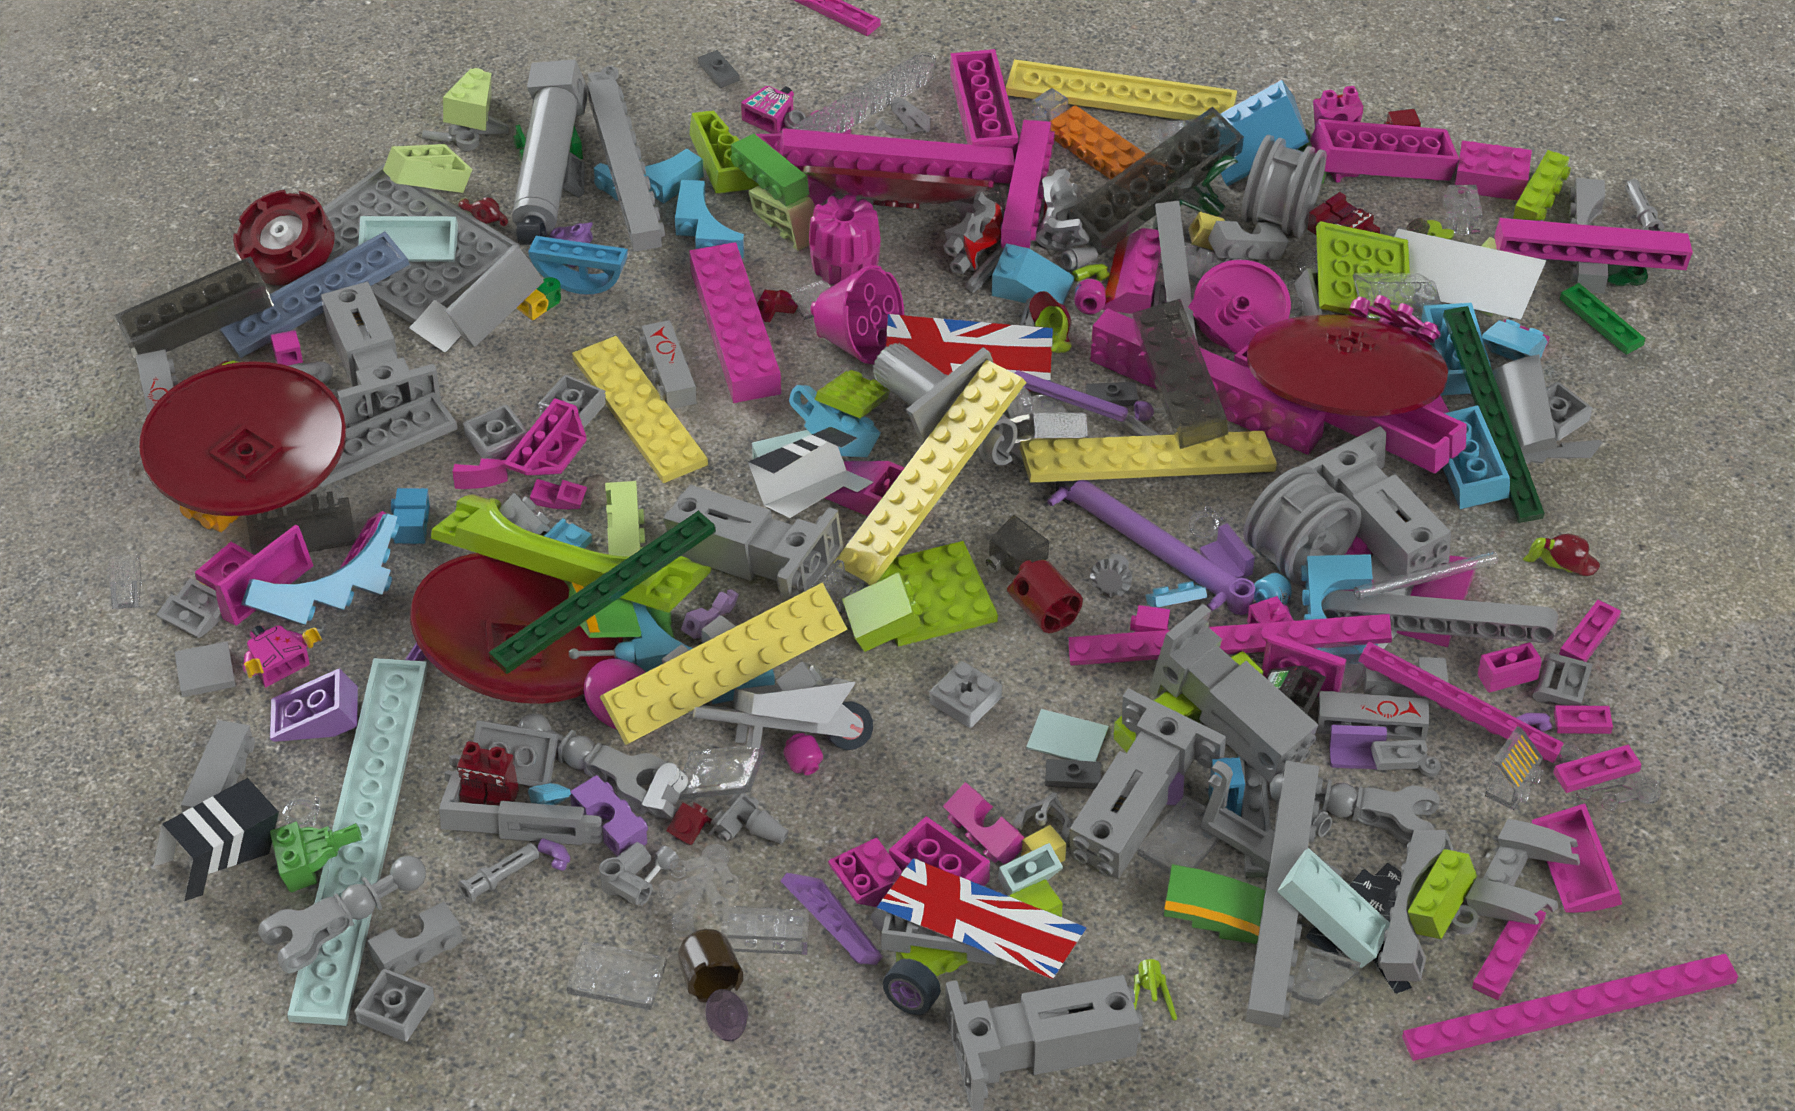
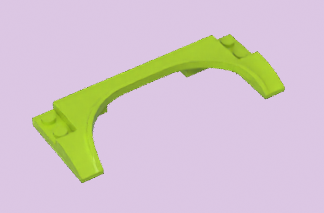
M474 494L466 495L457 500L456 510L431 531V539L584 587L629 558L590 551L527 531L515 525L499 511L501 502L495 498L488 499ZM680 556L620 598L669 613L711 573V567L692 562L690 559Z

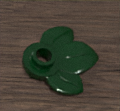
M1608 264L1607 282L1613 285L1626 286L1631 284L1638 286L1645 284L1648 280V273L1645 267Z

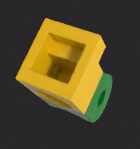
M553 277L543 279L544 282L517 307V310L533 321L560 303L562 299L561 284L558 279Z

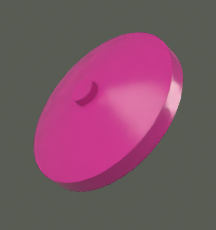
M1249 260L1223 262L1207 271L1196 286L1194 298L1204 284L1214 282L1232 297L1226 307V316L1232 323H1235L1240 316L1248 314L1253 316L1264 327L1289 319L1291 301L1285 283L1273 270L1260 263ZM1195 318L1200 330L1211 341L1229 349L1228 343L1225 340L1215 336L1205 322Z

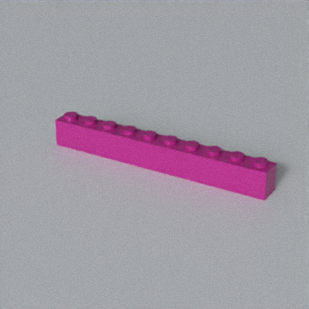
M782 128L779 145L780 154L795 166H819L946 176L1011 184L1015 164L1012 148Z

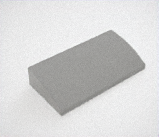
M514 245L451 304L445 312L463 339L476 347L535 291L544 280L521 249Z
M1540 355L1521 358L1492 370L1522 453L1527 454L1557 448Z

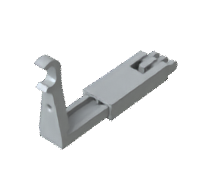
M461 755L449 756V762L452 767L458 765ZM450 770L444 772L445 781L448 782L439 807L441 829L499 834L500 839L540 842L544 838L556 843L583 845V843L599 844L603 840L601 817L584 815V807L501 801L500 806L459 803V794L462 789L459 772Z
M1217 761L1212 770L1221 777L1213 775L1208 781L1214 789L1205 811L1201 828L1250 856V862L1253 865L1261 867L1268 872L1274 831L1269 829L1268 832H1265L1225 808L1233 772L1227 764ZM1323 861L1341 877L1342 871Z

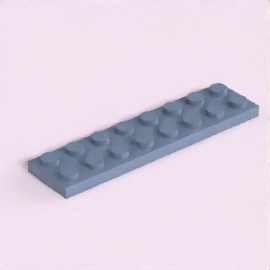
M384 231L217 323V327L239 358H242L271 342L270 335L291 331L323 313L321 294L367 281L372 286L410 265L408 258Z

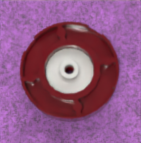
M279 190L260 197L241 214L238 219L240 226L237 234L234 233L233 235L235 250L250 274L259 281L270 285H288L323 266L332 252L335 241L333 225L321 204L312 195L303 191H299V194H287L285 190Z

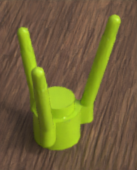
M1155 959L1141 961L1138 965L1139 974L1134 975L1133 990L1135 1003L1133 1004L1135 1009L1140 986L1150 990L1152 1001L1156 1002L1158 1000L1157 988L1160 985L1171 1018L1174 1021L1177 1020L1175 1008L1166 984V976L1162 974L1160 962Z

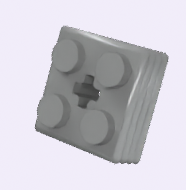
M565 374L538 403L539 415L541 416L553 399L556 398L577 406L583 428H585L607 403L605 401L606 391Z
M1555 382L1546 388L1556 441H1559L1588 422L1593 408L1559 382Z
M503 405L463 422L464 435L483 459L499 460L511 454L528 432L508 405Z
M960 661L929 691V703L971 728L1002 698L1003 685L966 662Z
M384 968L355 1009L357 1022L400 1040L408 1041L435 1000L433 987Z

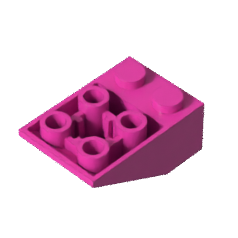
M844 461L847 471L873 483L858 492L843 486L826 496L825 499L869 516L904 470V467L890 461Z

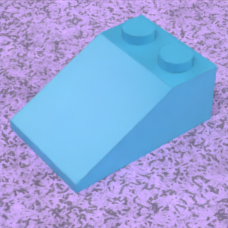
M1006 243L992 275V296L1026 303V300L1032 298L1036 293L1046 291L1060 304L1064 305L1073 284L1074 276L1029 248Z
M1509 319L1506 320V323L1500 320L1497 321L1482 336L1490 352L1514 361L1538 354L1541 359L1548 342L1543 336L1542 331L1534 328H1529V331L1522 329L1519 323Z

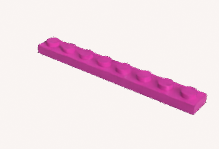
M1368 642L1358 659L1369 670L1384 674L1392 682L1405 685L1417 695L1428 697L1437 702L1440 707L1460 714L1465 720L1485 727L1490 733L1510 740L1517 747H1521L1518 743L1519 739L1524 748L1530 751L1521 738L1522 735L1536 756L1542 760L1554 763L1564 744L1371 642Z

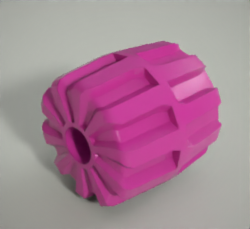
M849 194L845 195L843 199L831 196L828 197L825 205L817 204L814 208L813 217L810 220L809 230L810 255L815 274L820 275L823 282L831 285L839 283L864 267L878 266L881 239L878 214L873 210L872 204L866 199L857 201L856 196Z

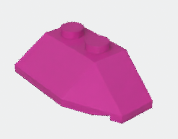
M554 398L505 460L503 467L532 476L562 474L587 441L577 406Z

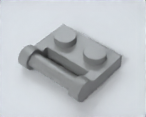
M1547 653L1543 659L1544 669L1539 685L1535 687L1533 692L1534 700L1541 703L1550 701L1564 706H1581L1593 664L1554 653ZM1559 668L1563 670L1557 690L1549 688L1554 670Z

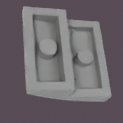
M192 578L187 581L177 596L171 594L156 614L158 618L198 639L210 631L222 619L217 603L216 591Z

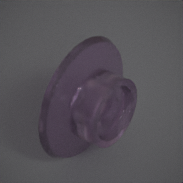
M726 989L717 990L710 995L705 1013L711 1031L724 1041L738 1039L743 1034L747 1025L748 1009L746 1004L735 993Z

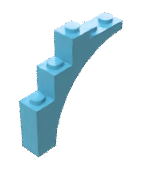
M383 514L374 535L364 549L348 564L328 576L300 584H273L250 579L241 605L300 625H306L307 621L312 620L316 607L312 606L313 601L338 610H344L345 606L349 607L354 596V592L351 591L352 587L375 595H383L384 591L387 592L389 590L392 577L389 576L391 570L381 567V565L386 563L389 558L391 549L387 547L390 538L394 539L397 534L399 524L396 521L398 517L391 514Z
M632 602L641 629V637H634L631 640L634 644V664L648 672L662 665V658L681 644L689 650L693 649L672 638L660 628L648 613L645 605ZM773 669L738 686L737 689L775 685ZM735 689L711 701L712 704L733 701Z

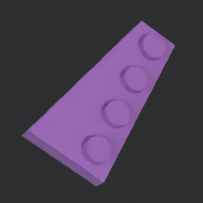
M791 873L785 874L781 879L784 886L840 942L854 961L859 964H878L883 956L822 879Z

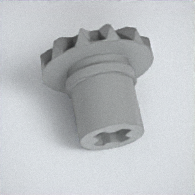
M1111 554L1108 558L1098 561L1093 566L1090 575L1093 582L1092 587H1096L1100 594L1105 593L1110 598L1114 595L1121 597L1124 592L1129 590L1132 583L1128 560L1121 554Z

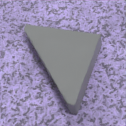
M488 116L486 131L452 124L449 126V134L457 135L463 133V135L471 134V132H477L478 134H507L509 132V125Z

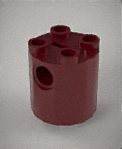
M1046 560L1025 561L1019 567L1018 575L1007 587V593L1045 633H1055L1070 626L1083 606L1081 594Z

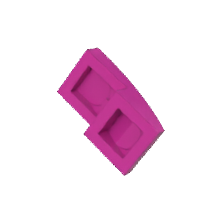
M481 458L479 466L454 464L452 472L455 489L484 488L507 482L508 470L503 467L505 460Z
M536 479L530 499L537 506L553 509H580L587 487L566 480H562L560 486Z

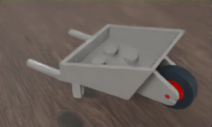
M835 677L820 679L824 684L822 686L782 691L779 684L743 689L735 688L733 709L702 705L695 707L694 710L687 713L693 714L694 718L737 723L735 739L737 743H745L747 727L750 725L747 747L760 748L763 727L826 734L828 740L834 746L844 750H856L865 745L873 731V719L863 705L853 701L843 702L856 682Z

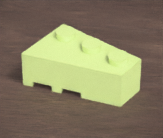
M479 68L469 69L443 97V122L486 131L488 111L491 103L492 73L484 72Z
M445 144L393 146L383 168V171L390 177L391 181L397 184L464 193L473 170Z
M760 186L748 191L754 213L770 227L776 226L781 230L780 236L784 239L790 238L794 242L793 247L797 251L809 246L810 220L813 217L815 208L810 197L806 196L785 206L779 200H775L768 191Z
M636 481L605 483L609 555L630 557L643 548L640 547V543H645V529L640 528L639 525L644 524V509H638Z

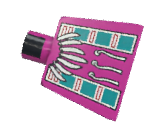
M770 86L763 87L741 102L742 120L771 134H780L782 128L785 127L784 117L793 110V91L786 86L780 91Z

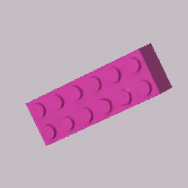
M996 50L950 53V76L967 144L1012 148L1014 159H1016L1018 134Z
M1318 119L1310 138V143L1315 148V153L1320 149L1326 151V172L1450 181L1460 160L1447 129Z

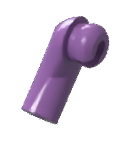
M1525 713L1516 717L1530 726L1536 724L1537 729L1542 732L1552 728V724L1549 721L1551 718L1546 713Z
M544 838L541 839L538 851L554 857L551 863L552 867L564 871L567 863H570L567 849L556 842Z

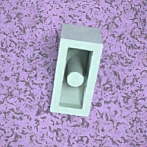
M1048 843L999 867L998 879L1007 895H1011L1044 879L1048 881L1063 869V866L1052 846Z

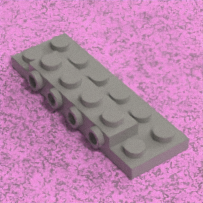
M432 392L346 429V442L339 462L319 486L320 488L455 431L457 430V422L436 394Z

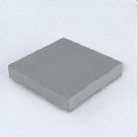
M228 641L174 652L182 697L236 687Z

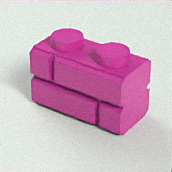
M1531 642L1520 644L1519 646L1481 655L1478 677L1487 692L1498 691L1537 680L1542 660Z

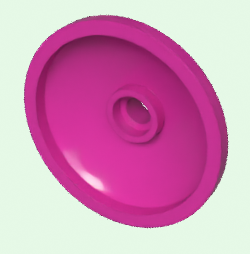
M607 659L597 663L587 674L584 682L585 699L594 715L604 724L617 730L600 696L646 673V671L636 664L622 659Z

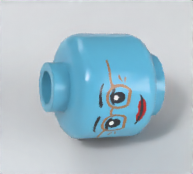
M1271 573L1254 584V600L1256 603L1278 596L1284 605L1291 598V584L1287 578L1279 573Z

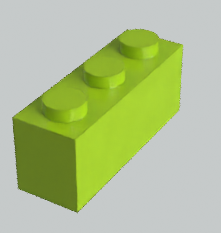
M1443 849L1407 911L1416 934L1436 939L1443 938L1477 878L1469 854Z

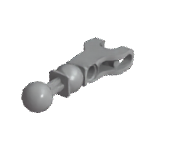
M537 713L525 715L520 719L517 726L557 733L551 730L548 719ZM571 730L566 737L561 734L558 735L556 750H558L559 762L563 763L565 761L566 764L574 769H584V773L591 778L597 775L604 783L608 782L617 793V797L620 800L624 799L629 804L632 812L637 814H645L647 812L641 806L647 791L641 788V786L652 783L658 769L663 764H666V761L650 753L629 756L609 746H603L599 742L595 745L594 741L589 737L576 736V731Z
M1283 772L1275 775L1270 783L1271 797L1277 803H1279ZM1328 779L1326 789L1322 788L1320 794H1315L1314 801L1323 804V811L1327 809L1338 818L1348 817L1353 814V821L1358 820L1366 825L1387 829L1392 832L1399 842L1406 845L1408 842H1411L1414 830H1434L1431 823L1419 819L1416 815H1431L1435 813L1440 803V797L1436 791L1414 785L1405 787L1398 792L1359 786L1357 792L1353 786L1347 783H1337L1331 786L1332 780Z
M415 856L400 857L393 863L390 875L371 885L366 877L362 878L363 884L348 886L342 892L341 897L336 893L333 897L325 898L301 911L293 909L280 910L261 922L258 934L268 945L291 941L279 951L278 964L286 973L297 972L314 962L321 945L343 933L349 926H353L352 919L360 920L367 918L373 913L375 906L379 911L382 910L380 898L396 889L401 891L418 889L426 878L425 865Z

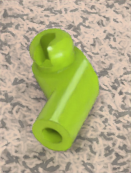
M1091 264L1074 270L1072 275L1076 282L1093 275H1097V279L1102 281L1108 278L1110 273L1107 271L1108 267L1104 264Z

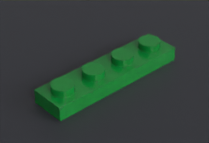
M1580 283L1561 292L1560 300L1625 355L1644 346L1645 337Z

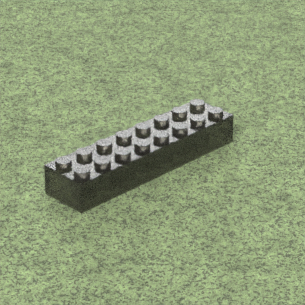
M1212 106L1071 208L1069 220L1080 219L1082 228L1089 235L1088 244L1094 247L1099 255H1102L1157 215L1155 204L1176 201L1206 178L1207 172L1223 156L1229 155L1235 158L1242 153L1244 136Z

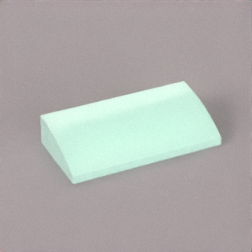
M360 216L358 246L386 231L408 258L409 262H454L458 236L456 217Z
M1309 848L1306 849L1291 868L1277 892L1362 968L1376 958L1384 941L1385 930L1389 929L1390 922Z

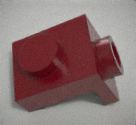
M764 289L757 303L761 317L767 323L771 322L775 312L794 314L798 308V305L792 299V295L785 290Z
M682 802L666 831L692 846L705 822L711 824L710 822L713 819L706 816L708 810L694 802L692 806H689Z

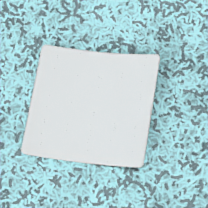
M433 300L409 328L443 352H446L461 334L445 312L447 308Z

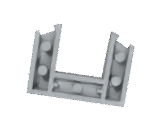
M1508 819L1498 837L1500 847L1483 879L1476 878L1466 900L1468 906L1473 908L1478 915L1537 925L1539 920L1534 914L1542 908L1554 912L1558 908L1557 901L1522 888L1514 887V884L1528 858L1579 866V855L1572 854L1571 847H1578L1577 840L1549 828Z
M888 912L886 913L882 929L881 950L910 953L911 945L965 952L967 953V961L996 965L997 957Z

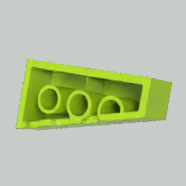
M713 110L692 113L689 135L699 157L703 159V166L715 193L749 190L759 186L752 178H748L741 169L733 165L731 161V144L739 141L737 136L729 133V127Z

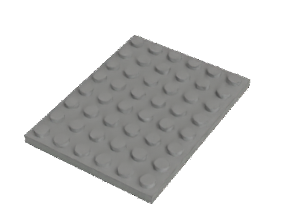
M383 164L323 207L335 232L334 246L325 264L358 246L360 216L456 217L458 236L454 262H409L410 265L370 286L378 303L413 324L433 300L447 307L473 285L514 245H517L519 248L520 246L429 189L394 183L383 171L385 166Z

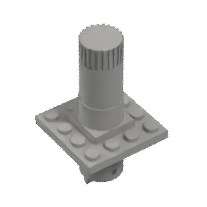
M894 343V345L891 344L889 347H885L880 355L877 356L875 365H873V373L876 381L910 405L906 410L922 445L986 360L994 362L990 352L982 348L951 374L945 375L903 344ZM1009 405L973 455H977L985 462H995L998 465H1006L1013 461L1008 453L1016 442L1017 427L1014 423L1016 418L1011 405Z

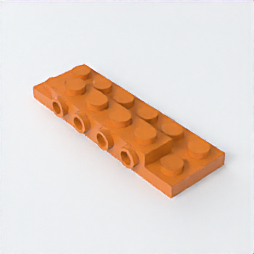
M1076 105L1049 121L1051 122V131H1055L1054 141L1139 200H1142L1168 183L1174 173Z

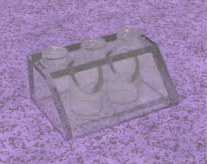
M1419 273L1353 274L1358 297L1369 300L1372 307L1377 308L1374 305V301L1377 295H1382L1391 301L1389 306L1395 311L1403 303L1413 308V316L1422 318L1425 305L1441 304L1436 283ZM1368 313V315H1367L1366 318H1381V317H1379V316H1377V315H1374V314H1371V313Z

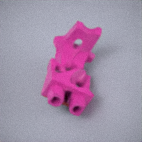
M1355 86L1345 87L1341 95H1337L1331 89L1322 92L1321 98L1314 99L1315 126L1318 119L1361 122L1364 106L1358 97ZM1330 172L1336 183L1340 182L1344 177L1359 176V174Z

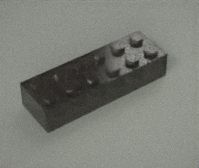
M250 256L114 316L137 363L136 355L160 350L171 351L274 305Z
M1181 299L1132 313L1134 330L1179 448L1183 449L1228 435L1227 417Z

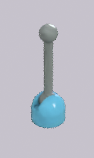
M633 642L619 643L614 650L578 651L577 649H571L569 651L571 659H577L579 656L614 655L615 659H622L632 663L635 655Z

